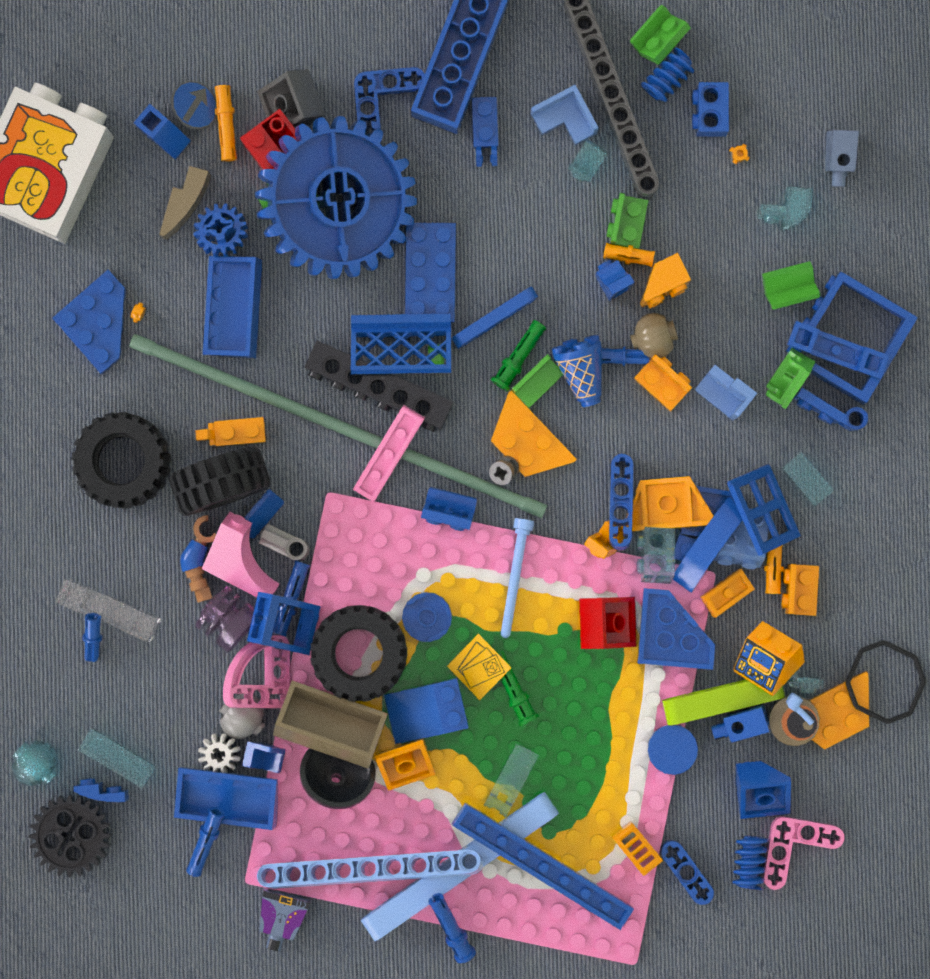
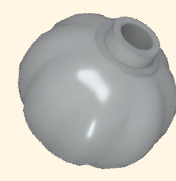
M239 694L234 699H244V694ZM253 695L254 702L258 704L260 700ZM224 703L219 710L223 714L220 719L221 728L231 738L244 739L252 734L257 736L265 726L262 722L264 708H230Z

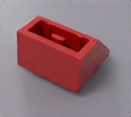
M278 109L240 137L242 144L262 170L274 169L266 158L268 152L279 151L284 153L279 145V139L282 136L288 135L297 141L295 128L281 109Z

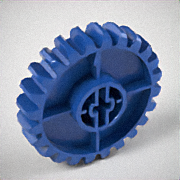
M343 116L336 117L331 124V128L325 118L320 117L313 122V132L305 124L296 126L295 137L297 141L288 135L282 136L279 139V145L284 153L279 151L267 153L266 158L274 169H263L258 173V177L269 185L268 188L255 192L257 199L267 201L268 207L257 212V217L259 219H271L272 224L266 228L264 236L269 238L279 235L281 240L277 244L275 252L283 254L292 250L291 266L299 267L308 260V273L312 276L320 274L325 266L327 276L330 279L339 278L342 268L350 278L358 277L361 269L360 263L368 271H374L378 268L376 255L383 259H391L394 256L389 242L394 244L405 243L406 236L399 227L413 225L414 218L404 211L407 207L417 205V198L406 195L405 189L415 185L416 181L413 177H402L401 172L407 168L409 161L407 158L396 161L393 159L392 156L397 151L398 145L396 142H391L382 146L380 144L383 138V131L381 129H375L365 135L366 126L363 120H357L348 130L347 121ZM323 179L324 191L319 192L318 197H316L317 187ZM347 180L354 187V189L348 188ZM330 194H342L343 202H331ZM356 199V207L350 216V205L354 204ZM317 202H319L320 208H325L326 217L319 210Z

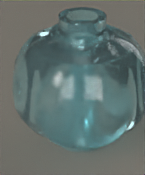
M34 741L31 745L24 742L11 756L16 760L12 765L13 775L23 785L36 786L42 782L47 785L57 774L54 771L57 764L56 752L46 742Z

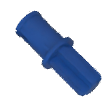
M623 347V349L602 348V364H623L625 366V364H647L650 361V357H647L643 351L638 349H626V347Z
M97 613L85 615V633L82 635V640L85 642L84 658L87 662H96L99 658V643L102 641V635L100 634L101 615L99 616Z

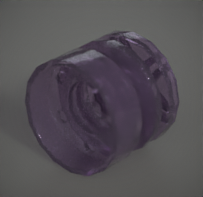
M226 586L220 593L212 597L201 611V615L195 624V627L199 630L205 627L207 623L210 624L205 632L206 636H210L218 630L220 634L215 643L227 653L250 630L255 608L249 602L240 609L237 608L236 605L241 595L236 594L229 601L228 598L233 591L229 586Z

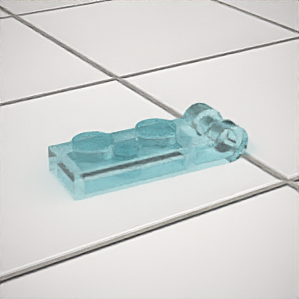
M516 743L484 806L489 809L493 807L500 811L499 814L506 817L539 755ZM499 792L508 796L505 802L497 799Z

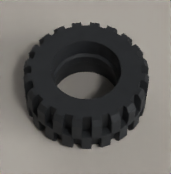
M127 412L107 413L102 418H95L89 427L85 426L81 432L83 434L74 443L76 450L72 452L71 460H74L72 470L73 474L78 478V485L86 491L85 494L106 506L125 509L145 504V501L152 500L157 495L156 493L159 489H163L166 484L164 482L166 476H169L171 470L169 468L171 454L168 452L169 445L167 440L163 438L161 431L151 422ZM118 437H127L136 441L141 446L145 456V464L141 474L135 480L126 484H116L109 481L102 474L99 467V457L103 447L110 440Z
M256 446L226 452L179 469L170 475L169 483L179 512L184 516H189L264 491L270 487L271 480L261 450Z
M353 605L333 612L316 629L310 648L311 665L314 668L316 678L320 680L323 687L327 691L332 692L334 696L353 702L370 701L384 695L398 682L406 666V639L400 626L390 615L371 606ZM355 629H363L373 633L379 639L383 649V657L379 667L372 674L364 677H355L345 673L338 665L335 655L336 646L340 638L345 633Z

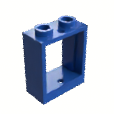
M258 592L247 641L310 655L311 643L313 642L316 625L319 620L321 606ZM279 603L302 608L293 645L271 640Z

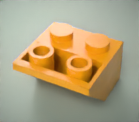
M678 253L655 263L640 301L642 308L648 305L649 309L663 303L664 297L670 295L671 298H674L684 293L691 279Z

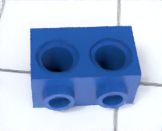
M699 82L696 90H692V105H696V114L692 115V129H696V137H726L729 132V82ZM707 92L713 93L716 96V101L707 102L704 99V94ZM713 117L716 121V126H706L704 118Z

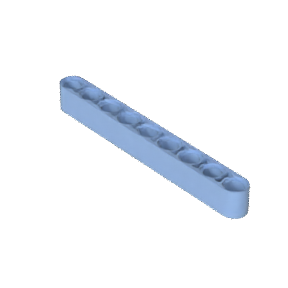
M543 792L499 823L520 837L525 838L553 819L559 812L547 794ZM476 840L460 849L473 850L480 854L484 862L483 867L500 856ZM473 855L468 856L464 863L467 869L474 868L477 864L476 857ZM447 858L439 864L442 871H446L451 867V859ZM471 875L417 879L368 913L360 921L373 940L377 941L428 906L429 898L433 900L432 895L437 893L444 895Z
M456 850L275 863L260 867L257 872V880L264 887L279 889L463 876L479 873L483 868L484 862L481 855L473 850ZM471 855L475 856L477 859L476 866L472 869H467L464 864L466 858ZM445 857H449L452 862L451 867L446 871H442L439 866L440 861ZM419 859H424L426 861V868L423 872L417 873L414 868L415 863ZM399 861L401 870L397 874H391L389 869L391 863ZM368 863H374L376 866V871L372 876L365 874V867ZM348 864L351 872L348 877L342 878L340 876V869L343 865ZM323 866L326 874L324 878L317 880L315 871L318 867ZM299 868L301 876L297 881L293 882L290 874L293 869ZM270 870H274L276 873V878L272 883L266 881V874Z

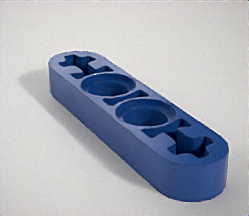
M532 286L525 289L457 333L451 340L457 349L464 347L535 301L539 297Z
M626 454L616 455L611 462L609 542L616 550L627 549L632 540L634 464L631 457ZM620 461H624L625 465L629 466L625 467L624 478H619L620 468L615 467L620 464ZM617 485H626L629 492L625 496L617 495L614 491ZM618 508H624L627 510L628 516L624 520H619L615 518L614 511ZM618 526H623V537L628 538L624 539L623 543H618V540L613 538L618 536Z

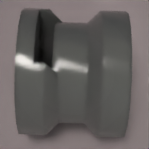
M502 456L491 465L489 469L490 478L498 485H506L518 475L519 464L511 456Z

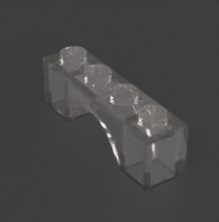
M70 579L64 580L55 603L85 615L97 613L99 616L101 615V621L146 642L152 641L161 621V618Z

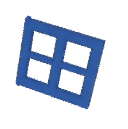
M769 464L727 482L758 556L801 536ZM765 477L774 498L766 503L756 484V480ZM747 484L750 485L758 503V507L749 510L740 490V487ZM776 509H779L788 530L780 535L769 513ZM761 516L764 517L772 535V539L763 542L754 522V519Z

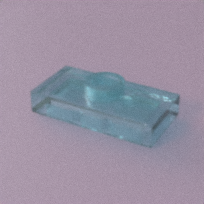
M802 452L782 468L813 506H816L834 490Z

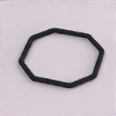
M886 640L862 647L858 651L846 679V687L855 709L885 724L911 716L926 684L918 657ZM882 645L912 658L921 680L909 711L889 719L858 705L850 683L863 652Z

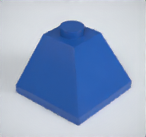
M762 761L736 764V787L740 819L790 814L791 778Z

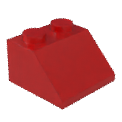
M635 597L579 599L581 649L637 647Z

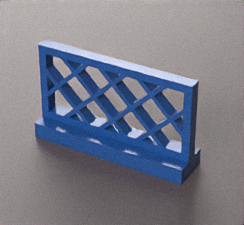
M451 314L351 315V374L451 373ZM412 336H418L422 339L415 346L406 341L407 338ZM434 336H446V340L439 346L431 339ZM357 337H368L372 341L362 347L357 342ZM384 337H394L396 339L389 347L381 340ZM426 343L434 349L428 356L418 351ZM376 344L384 350L377 357L368 352ZM400 344L409 350L402 357L393 351ZM415 354L422 361L417 365H410L406 360ZM440 354L446 359V364L436 365L431 360ZM363 355L371 360L367 366H356V361ZM390 355L396 362L392 365H384L381 360Z

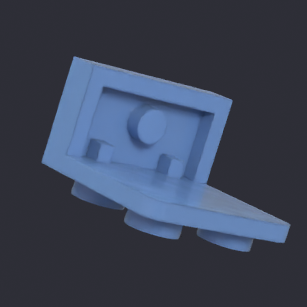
M761 516L754 519V522L763 542H765L768 536V526L764 517ZM742 522L714 561H717L720 565L737 564L742 565L746 569H756L761 567L766 553L758 556L746 526Z

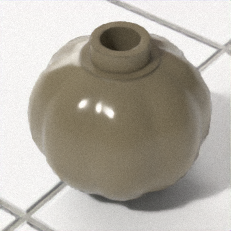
M649 313L641 317L636 324L635 334L630 335L634 349L643 351L644 355L650 358L655 354L659 358L666 357L674 348L673 341L678 340L673 320L667 322L666 317L659 313Z

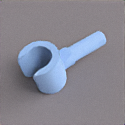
M792 692L786 700L788 707L797 712L809 725H812L814 720L799 707L803 699Z

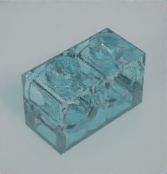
M645 527L642 535H638L637 550H641V559L637 560V574H641V582L671 584L674 578L675 529ZM650 540L659 541L661 547L652 546ZM656 563L660 566L661 570L653 571L649 564Z

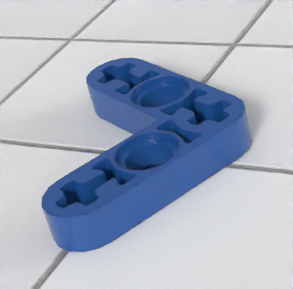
M411 67L359 73L354 79L357 120L370 121L376 118V122L371 121L372 130L381 129L378 95L417 92L422 80H419L417 85H412L411 81H405V87H401L400 75L404 74L405 80L411 79L412 74H416L417 78L423 80L424 72L419 68ZM386 76H394L397 79L395 87L387 88L383 85V80ZM364 78H367L368 82L372 83V85H368L369 96L359 99V95L364 96V90L362 86L358 85L363 82ZM365 102H370L375 106L374 112L370 115H365L360 110Z

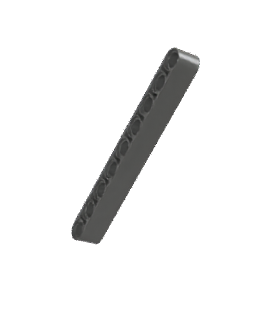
M564 0V10L634 189L641 198H650L656 193L659 180L588 0H581L582 4L579 7H573L570 5L569 0ZM585 20L590 23L591 27L587 30H582L579 28L578 23ZM590 43H595L599 46L600 50L592 53L588 51L586 46ZM598 66H605L609 73L601 76L597 74L595 69ZM614 89L618 96L610 99L606 97L605 90ZM621 111L625 113L627 119L619 122L615 120L613 114ZM630 134L634 136L636 142L628 145L624 143L622 137ZM634 157H640L645 165L637 168L633 166L631 160ZM649 180L654 188L646 191L642 189L640 182Z

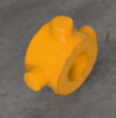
M742 144V146L730 148L729 151L732 152V162L734 164L749 160L750 157L747 156L748 152L746 149L747 145Z
M143 303L136 304L131 312L130 317L133 318L134 323L141 321L145 314L146 308L143 307Z

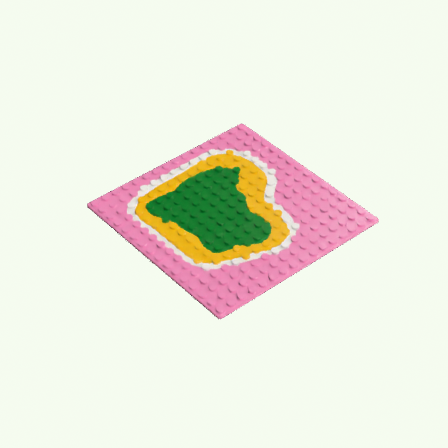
M328 493L324 502L304 602L321 606L316 629L319 628L321 622L338 609L347 606L365 605L384 611L400 626L407 646L405 669L398 682L385 694L457 678L469 728L424 738L436 775L388 791L375 760V754L411 741L395 744L389 715L387 714L372 758L376 771L373 788L361 803L346 809L324 807L308 796L300 781V765L304 754L309 748L275 736L273 746L286 749L281 772L274 773L268 771L266 777L278 779L277 826L273 830L255 829L245 882L249 885L264 887L257 880V872L260 867L266 864L460 850L474 840L452 826L453 820L465 802L499 823L533 798L545 792L559 814L524 839L631 905L634 910L622 929L619 930L507 859L498 856L485 865L479 873L471 875L443 895L458 926L468 931L630 965L636 964L657 866L643 876L613 840L612 836L632 821L659 855L675 775L665 774L654 767L648 756V741L654 731L661 726L667 725L662 700L691 693L697 668L637 663L643 588L669 590L705 632L709 610L700 596L714 587L715 573L706 571L704 577L691 593L672 579L679 566L678 564L616 552L605 559L598 558L585 545L530 534V536L527 535L511 634L508 638H503L501 636V628L517 538L514 530L472 522L470 530L458 531L452 529L447 524L440 523V525H434L426 522V519L421 518L422 511L336 493ZM423 592L435 593L443 597L449 604L452 613L451 625L447 633L440 639L432 642H423L411 637L405 630L402 621L403 609L407 601ZM635 597L637 647L581 649L580 598ZM355 629L345 633L340 638L336 646L335 655L338 665L345 673L355 677H364L372 674L379 667L383 657V649L379 639L373 633L363 629ZM479 634L497 653L504 650V654L523 693L529 694V702L539 717L519 727V719L513 707L509 706L510 698L501 680L479 700L447 665ZM311 651L310 655L293 652L290 663V684L293 680L333 694L327 691L320 680L316 678L310 660ZM384 695L370 701H356V703L388 713ZM686 722L677 725H681L685 728ZM336 777L332 778V781H333V782H335V783L340 782V780H339L338 778H336ZM635 833L629 834L622 842L626 844L635 836ZM640 839L628 848L630 852L642 843ZM644 847L634 857L638 859L645 852H647L648 849ZM651 854L641 862V866L644 867L654 859L653 855ZM449 857L443 858V859L440 861V863H442L444 860H446V859L449 858ZM424 859L416 861L414 868L417 873L425 870L426 861ZM399 861L391 863L389 868L391 874H397L401 870ZM368 863L365 867V874L372 876L376 871V866L374 863ZM348 864L343 865L340 869V876L342 878L348 877L351 872ZM320 866L315 871V877L317 880L324 878L326 870L323 866ZM299 868L293 869L290 874L293 882L297 881L301 876ZM270 870L266 874V881L272 883L276 878L274 870ZM417 879L279 888L273 890L374 910ZM431 905L426 906L411 917V919L440 924Z

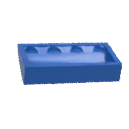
M209 256L203 355L256 358L262 275L261 259L257 257L227 256L225 258L224 256H218L215 258L214 256Z
M179 767L174 818L206 821L209 809L211 807H218L225 812L221 824L273 830L277 826L278 779Z

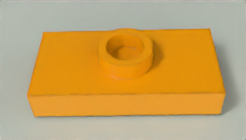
M737 569L700 596L711 615L716 618L755 590L743 570Z

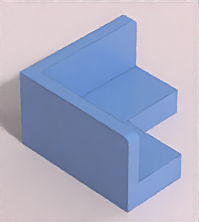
M576 85L531 108V116L542 135L564 124L574 144L577 145L598 132L599 128Z
M716 365L709 370L695 388L699 395L732 421L742 414L757 395V392L739 378L734 380Z

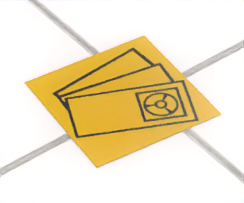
M479 634L447 665L479 700L511 669L506 661Z

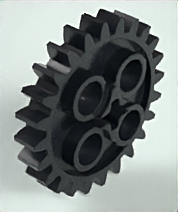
M73 794L68 795L67 801L61 795L58 797V804L51 799L48 801L50 809L46 806L40 807L43 815H34L38 823L30 825L32 829L36 830V833L29 835V838L36 839V842L30 845V848H38L34 858L42 856L43 860L40 865L42 866L48 862L50 864L48 872L58 868V876H61L64 870H67L68 877L73 875L74 870L80 876L83 874V867L90 872L93 870L91 862L98 866L101 862L97 856L105 857L107 853L102 848H108L111 845L105 841V838L112 836V833L105 832V829L111 824L103 823L102 821L107 814L99 815L97 812L101 806L92 808V799L83 803L82 795L76 801H74ZM62 812H67L71 815L72 820L69 825L61 822L60 815ZM82 816V821L73 833L75 839L70 840L63 854L59 855L60 848L68 838L65 832L72 830L77 818ZM84 824H88L93 828L92 837L83 835L82 827ZM49 834H55L58 837V846L54 847L48 843ZM71 846L79 848L81 852L79 859H74L70 856L69 850Z

